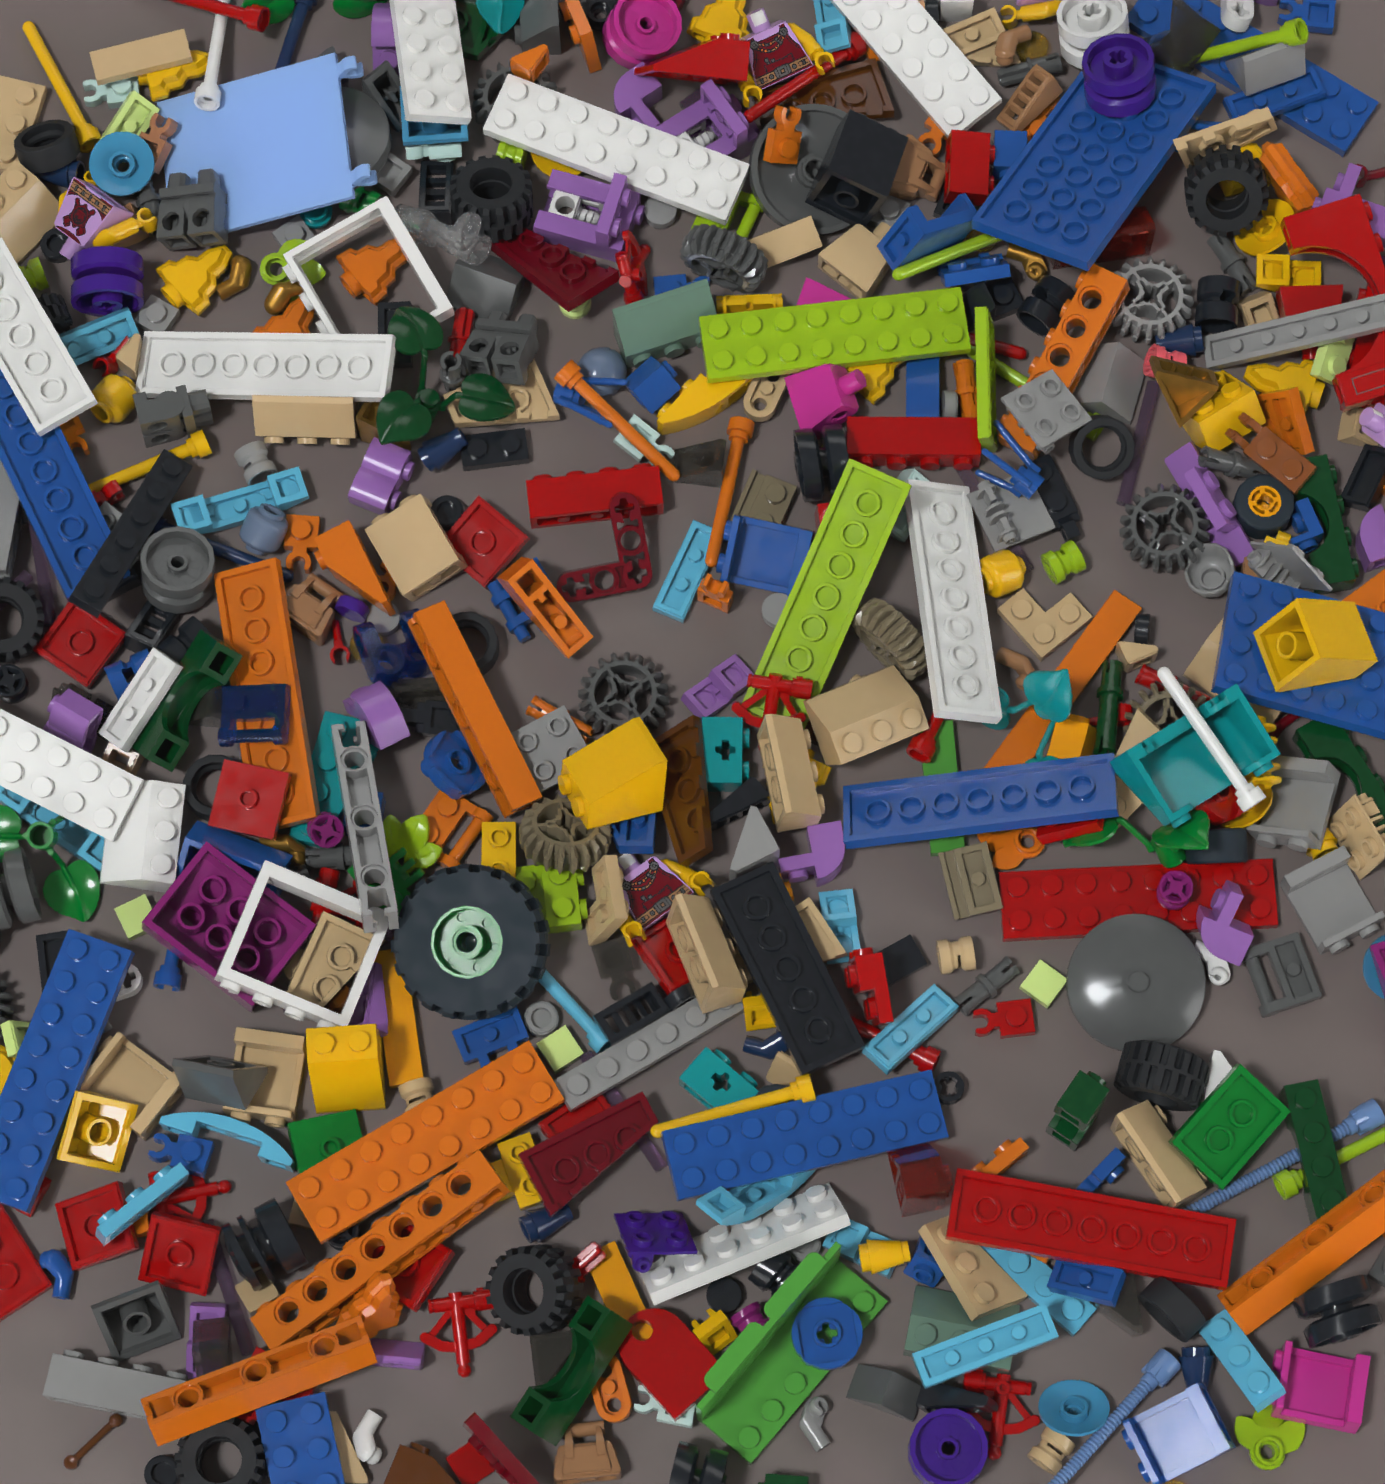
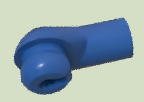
M51 1249L44 1251L40 1255L39 1263L42 1268L49 1270L55 1277L52 1297L69 1300L74 1271L71 1268L70 1262L59 1250Z

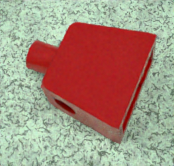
M1343 284L1280 286L1275 291L1280 318L1342 304ZM1318 346L1302 350V361L1304 359L1314 361Z

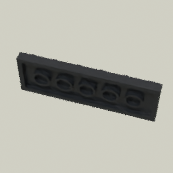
M773 861L711 889L710 895L800 1076L813 1073L864 1049L865 1044Z

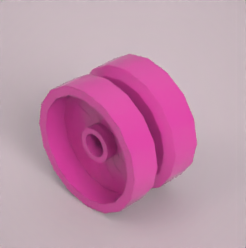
M618 0L608 14L602 28L604 46L615 62L625 68L632 69L642 61L645 64L667 56L675 46L682 31V17L677 5L672 0Z

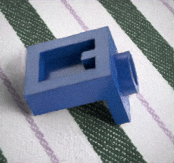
M1307 497L1295 502L1294 511L1290 518L1294 531L1297 534L1301 533V535L1291 538L1289 544L1298 546L1304 554L1318 548V544H1320L1324 534Z
M920 1235L911 1257V1262L906 1264L903 1272L916 1281L934 1288L944 1274Z

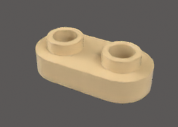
M790 374L777 375L779 380L776 382L769 381L767 377L753 378L743 400V409L746 416L756 422L769 420L775 414L787 388L784 378ZM756 403H763L766 407L763 410H757L754 408V405Z

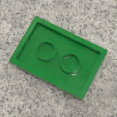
M1236 1064L1168 1142L1218 1189L1223 1190L1291 1111L1241 1064Z

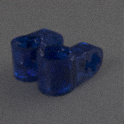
M418 608L400 613V626L406 640L401 644H382L374 624L370 621L353 627L352 631L356 648L368 678L373 684L381 681L386 687H391L399 679L406 677L422 678L430 671L425 658L424 660H417L411 656V653H418L423 656L407 624L408 620L413 618V614L419 611ZM387 662L393 668L385 669L379 663Z

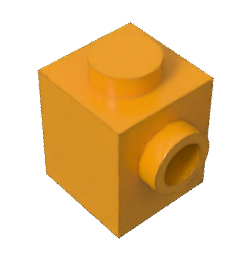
M1070 714L1069 719L1056 722L1047 756L1065 759L1092 755L1096 741V728L1089 724L1090 719Z

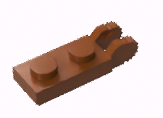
M1242 412L1238 419L1242 425L1257 434L1256 437L1249 444L1237 431L1230 428L1225 432V436L1242 449L1245 456L1296 495L1315 473L1317 467L1267 427H1262L1253 418Z

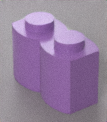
M374 437L349 490V503L379 515L389 513L390 509L395 510L402 497V492L398 491L403 480L409 481L415 468V462H412L411 451L391 443L381 445L379 438Z
M68 688L62 695H55L49 703L47 711L50 713V716L43 730L92 753L97 739V730L103 716V708Z

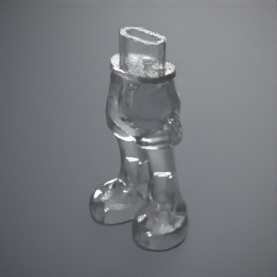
M404 204L394 207L415 243L423 244L427 247L437 246L457 257L461 262L473 266L482 264L488 258L492 241L488 235L479 233L481 217L473 212L463 213L454 225H448L438 221L434 214L427 209L406 206Z

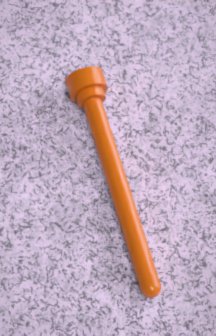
M571 359L556 374L554 379L563 388L565 386L570 390L574 388L606 420L610 421L654 466L659 465V470L670 481H678L681 476L680 471L583 379L584 375L580 372L582 368Z
M734 416L729 419L727 434L729 435L731 445L705 558V563L708 567H715L717 565L743 447L753 437L755 423L746 417Z

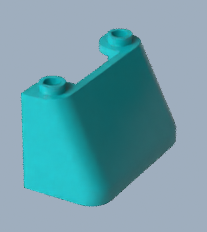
M1237 683L1197 707V710L1243 776L1253 772L1258 777L1274 767L1271 760L1281 753ZM1185 715L1109 762L1119 778L1161 824L1166 826L1171 823L1173 828L1192 818L1189 814L1190 810L1232 784Z

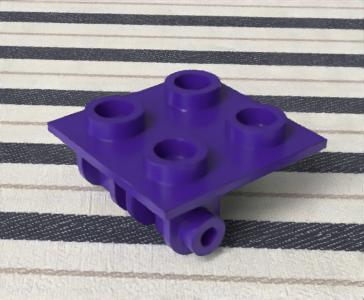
M629 1211L627 1213H614V1219L628 1256L632 1259V1267L638 1272L645 1273L650 1270L654 1255L698 1253L682 1212L641 1213Z

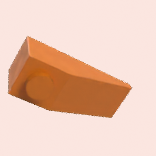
M350 520L313 538L319 549L314 552V555L322 570L328 568L337 580L390 617L396 614L366 548Z
M520 557L496 578L515 603L566 658L569 659L593 638V635L533 559Z

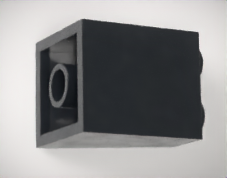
M850 109L836 129L805 203L853 226L861 224L866 227L888 198L908 137L868 118L864 114Z

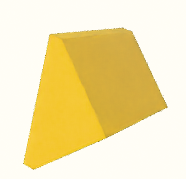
M75 1090L56 1159L120 1173L132 1131L130 1125L135 1120L139 1105L92 1091Z

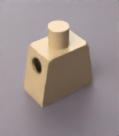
M881 222L873 232H870L863 225L856 224L818 254V268L856 298L872 297L890 268L877 245L890 230L891 226Z

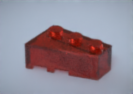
M927 1143L887 1153L902 1217L943 1209L946 1198H949L950 1185H953L949 1164L942 1165L938 1152Z

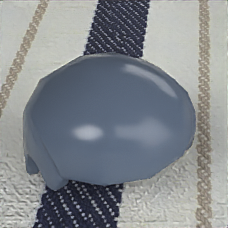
M609 347L593 348L587 351L578 362V365L582 368L580 372L584 377L627 378V365L622 355ZM590 385L600 396L615 395L622 387L620 385Z

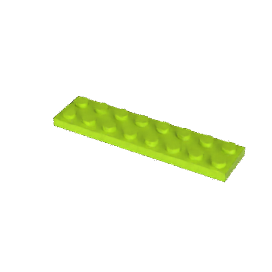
M961 287L699 316L698 319L707 383L795 374L829 363L847 368L968 354L971 351Z
M849 458L757 667L756 675L769 676V673H779L783 675V679L788 680L802 676L804 679L813 680L811 698L821 694L912 485ZM749 687L743 702L761 689ZM766 695L747 709L763 717ZM790 696V701L796 711H802L806 714V719L802 722L803 729H805L809 721L803 702L805 699ZM779 698L777 715L791 716L781 698Z

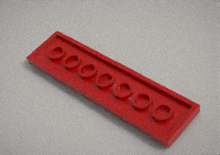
M1250 859L1246 862L1181 863L1172 868H1166L1163 864L999 872L998 885L1003 909H1000L1002 941L1083 938L1100 923L1126 914L1151 915L1171 923L1183 933L1199 932L1196 924L1198 906L1201 905L1212 910V897L1218 888L1222 889L1226 880L1239 884L1244 895L1233 917L1234 919L1249 924L1251 930L1277 928L1279 924L1273 859ZM1173 870L1186 873L1193 882V892L1189 902L1179 910L1164 908L1156 897V890L1161 878L1167 872Z
M957 1168L945 1239L1077 1264L1109 1266L1123 1269L1125 1273L1152 1278L1164 1277L1169 1281L1225 1291L1228 1285L1237 1219Z

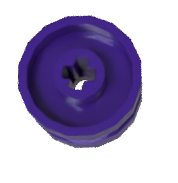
M1121 33L1103 36L1089 45L1083 54L1082 72L1085 97L1088 105L1094 111L1107 117L1124 118L1136 115L1149 107L1155 99L1157 89L1156 75L1154 73L1155 58L1151 46L1140 37Z
M96 246L74 253L71 258V277L74 280L71 285V304L74 309L81 313L102 317L127 306L131 314L143 307L144 288L141 280L144 277V261L140 254L127 248L115 246Z
M941 1408L927 1413L916 1424L908 1443V1462L913 1474L922 1484H971L979 1476L988 1457V1440L983 1427L972 1415L956 1408ZM943 1444L946 1447L953 1445L955 1451L952 1455H945L941 1450V1446Z

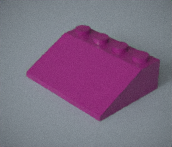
M206 841L142 921V930L248 1011L252 1012L258 1005L252 1001V995L242 991L239 994L228 992L229 990L220 987L221 982L214 980L256 878ZM265 886L231 969L273 986L312 933L316 924Z

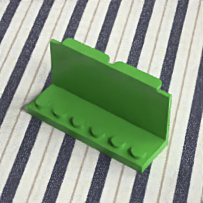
M835 1242L823 1257L816 1252H811L802 1260L765 1304L764 1313L769 1318L766 1324L762 1326L757 1322L749 1323L704 1377L705 1385L710 1390L696 1405L697 1420L750 1465L831 1371L819 1370L806 1365L794 1350L791 1330L798 1312L812 1300L824 1297L836 1298L858 1314L864 1332L888 1303L884 1297L839 1260L841 1245L838 1242ZM829 1324L822 1325V1331L817 1333L818 1339H824L826 1344L832 1343V1337L837 1336V1331L830 1330Z

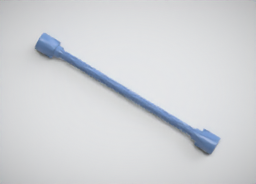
M1371 1098L1349 1111L1348 1118L1342 1120L1341 1125L1338 1124L1337 1127L1331 1128L1333 1141H1338V1139H1342L1346 1135H1353L1356 1132L1361 1136L1385 1124V1116L1378 1103ZM1297 1148L1238 1178L1237 1181L1234 1180L1233 1183L1226 1185L1223 1190L1218 1189L1206 1195V1198L1203 1197L1202 1200L1199 1199L1198 1202L1195 1201L1194 1204L1192 1203L1183 1209L1203 1213L1218 1206V1203L1221 1204L1222 1201L1229 1200L1230 1197L1232 1198L1234 1195L1236 1196L1238 1193L1240 1194L1242 1191L1253 1187V1184L1256 1185L1257 1182L1260 1183L1261 1180L1264 1181L1265 1178L1268 1179L1269 1176L1271 1177L1273 1174L1280 1172V1170H1284V1168L1299 1162Z
M1159 1349L1141 1369L1144 1375L1140 1378L1139 1384L1125 1397L1122 1403L1119 1404V1407H1116V1410L1110 1414L1105 1425L1087 1439L1086 1443L1078 1449L1074 1456L1066 1462L1065 1466L1057 1472L1048 1484H1067L1068 1480H1071V1477L1077 1473V1470H1080V1467L1089 1460V1457L1098 1450V1447H1101V1444L1110 1437V1434L1134 1410L1133 1408L1139 1405V1402L1145 1398V1395H1148L1150 1391H1154L1157 1386L1163 1388L1181 1369L1179 1361L1165 1349Z

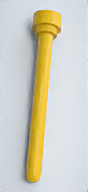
M31 21L24 22L22 29L76 128L75 133L80 145V151L83 153L91 152L101 138L98 128L87 123L35 24Z
M202 429L191 433V437L185 440V444L168 450L181 459L191 455L193 458L199 456L201 459L213 454ZM160 454L92 482L88 486L91 492L95 490L97 493L112 480H116L119 485L146 475Z
M808 1073L795 1077L796 1081L789 1082L790 1086L653 1125L650 1133L654 1138H661L660 1133L664 1130L765 1108L790 1100H802L803 1103L816 1100V1096Z

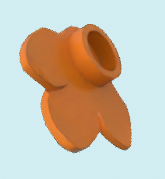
M1037 827L977 834L979 842L987 841L989 851L995 853L992 865L1000 870L1017 868L1024 859L1035 858L1044 849V845L1036 838ZM1030 838L1033 840L1034 845L1026 848L1021 844V840Z

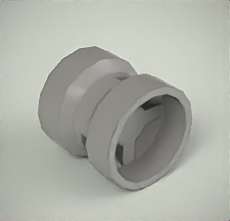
M263 441L248 443L239 448L234 454L237 464L245 470L243 476L248 486L267 481V475L278 473L274 462L268 460V450Z

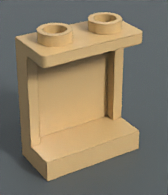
M422 494L410 495L404 498L399 503L400 507L390 513L378 515L372 520V525L364 529L402 596L411 602H414L468 567L463 556L453 547L432 511L431 502Z
M236 1027L234 1060L267 1066L268 1074L246 1110L223 1106L222 1109L226 1115L245 1123H250L251 1119L265 1120L264 1125L285 1128V1123L294 1122L296 1118L307 1053L306 1038L300 1035Z
M118 1031L114 1037L108 1036L99 1047L98 1053L100 1055L92 1065L90 1064L80 1091H92L139 1105L135 1120L130 1125L132 1132L146 1141L158 1126L161 1116H165L183 1094V1091L174 1071H169Z

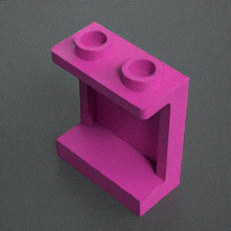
M1285 1340L1281 1350L1276 1349L1274 1352L1272 1370L1277 1371V1379L1287 1393L1270 1404L1272 1405L1271 1417L1356 1434L1362 1423L1371 1356L1356 1354L1352 1360L1292 1347L1293 1341Z

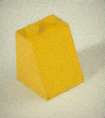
M1296 598L1253 632L1275 692H1285L1354 679L1378 662L1355 602Z
M636 717L563 759L561 775L558 776L559 790L562 795L568 797L575 817H580L587 830L663 811L668 760L641 717Z
M363 1024L307 1028V1064L316 1114L338 1113L356 1109V1111L386 1109L383 1041L377 1025Z

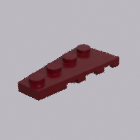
M524 227L520 235L513 234L510 240L499 239L497 243H491V240H486L487 248L568 312L615 284L620 278L619 270L610 266L604 269L597 265L595 259L586 255L583 258L573 255L568 247L561 244L551 245L545 242L544 236Z
M642 1091L519 1153L518 1158L549 1217H553L630 1150L659 1121Z

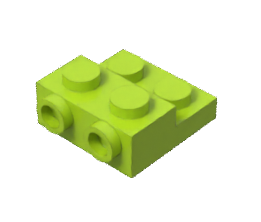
M544 865L516 867V879L522 881L529 888L531 894L539 900L543 907L542 912L545 920H548L550 929L548 934L583 930L581 919H588L586 898L579 899L578 886H585L584 875L581 869H577L574 875L570 871L565 870L559 875L556 869L546 872Z

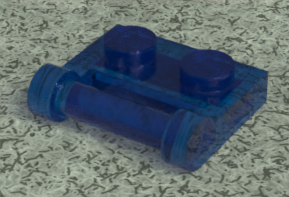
M288 684L222 686L221 727L218 730L219 745L221 747H232L234 743L273 742L275 745H286L289 740L291 686ZM275 720L273 728L235 730L236 722Z

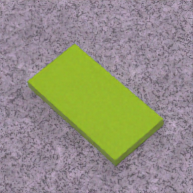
M975 307L978 440L982 449L986 448L990 452L995 453L998 450L997 432L993 424L994 420H997L995 325L987 307Z

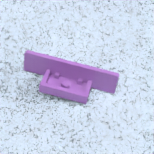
M1190 441L1166 457L1165 463L1181 491L1185 488L1190 491L1188 500L1197 497L1200 502L1198 507H1203L1207 515L1204 518L1210 520V528L1205 531L1210 533L1211 543H1217L1225 547L1231 555L1236 568L1242 565L1244 557H1247L1255 549L1249 544L1251 541L1235 516V508L1220 490V483L1217 477L1207 467L1199 466L1198 456L1200 454L1194 443Z

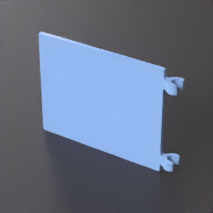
M334 52L220 84L218 87L222 94L219 108L215 111H204L197 108L194 104L195 92L156 102L157 107L160 109L158 114L165 118L162 127L166 124L168 117L178 123L176 132L167 139V142L173 146L164 163L166 188L169 175L172 173L181 172L187 174L191 178V185L197 184L198 172L200 170L213 169L219 175L220 188L227 194L224 228L228 233L355 199L354 188L356 186H372L378 183L376 170H370L369 164H361L352 170L341 79H355L364 76L363 63H357L355 56L345 57L338 63L337 54Z

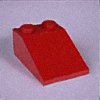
M720 33V36L713 35L710 36L708 41L697 43L635 68L634 75L701 83L712 79L715 84L719 85L745 82L748 76L750 41H742L739 34Z

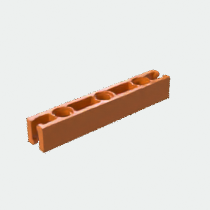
M445 600L415 612L413 618L409 619L407 624L504 818L532 807L533 802L540 800L543 796Z
M1385 1169L1228 1286L1225 1291L1216 1295L1246 1336L1293 1302V1299L1305 1293L1385 1233Z
M360 1315L140 1400L157 1446H161L378 1362Z

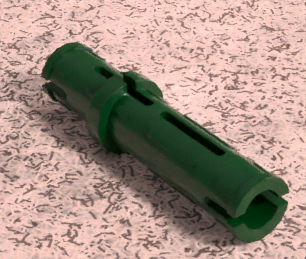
M1107 660L1102 663L1101 686L1098 687L1096 697L1099 698V709L1094 748L1095 755L1105 754L1108 751L1109 753L1114 752V755H1116L1119 705L1124 698V691L1121 688L1124 665L1118 660H1110V668L1108 667L1109 662Z

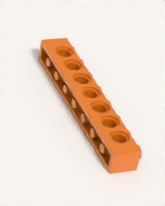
M480 1150L475 1153L466 1154L457 1162L455 1168L446 1174H440L433 1178L425 1190L418 1195L406 1198L400 1204L399 1209L389 1216H383L376 1220L368 1232L361 1237H355L346 1242L342 1251L332 1258H326L319 1262L311 1274L304 1279H298L289 1284L285 1289V1293L275 1300L263 1303L257 1309L256 1314L249 1319L269 1349L323 1330L339 1319L342 1307L349 1304L353 1296L366 1287L369 1278L376 1271L390 1273L393 1279L507 1195L510 1190ZM471 1183L470 1190L466 1194L458 1195V1190L463 1184ZM442 1204V1209L437 1215L429 1216L433 1206ZM414 1225L413 1231L409 1236L401 1237V1232L406 1226ZM379 1246H385L384 1253L380 1257L373 1259L374 1250ZM351 1267H356L354 1276L344 1280L345 1272ZM327 1288L326 1296L320 1301H315L317 1292ZM294 1309H299L296 1319L287 1322L288 1314Z

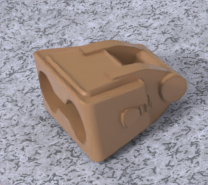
M907 134L908 141L889 195L902 200L925 198L936 202L944 183L945 163L936 159L932 151L914 136ZM925 173L933 174L929 184L923 181Z
M310 573L306 580L299 585L292 584L285 589L290 624L292 628L318 646H323L335 620L334 607L338 598L344 594L314 573ZM315 590L324 596L325 599L321 601L311 593Z
M604 1420L569 1425L563 1435L565 1445L558 1447L554 1460L553 1476L555 1484H582L621 1479L622 1471L617 1459L618 1454L613 1447L614 1445L611 1441H604ZM596 1435V1442L573 1443V1438Z

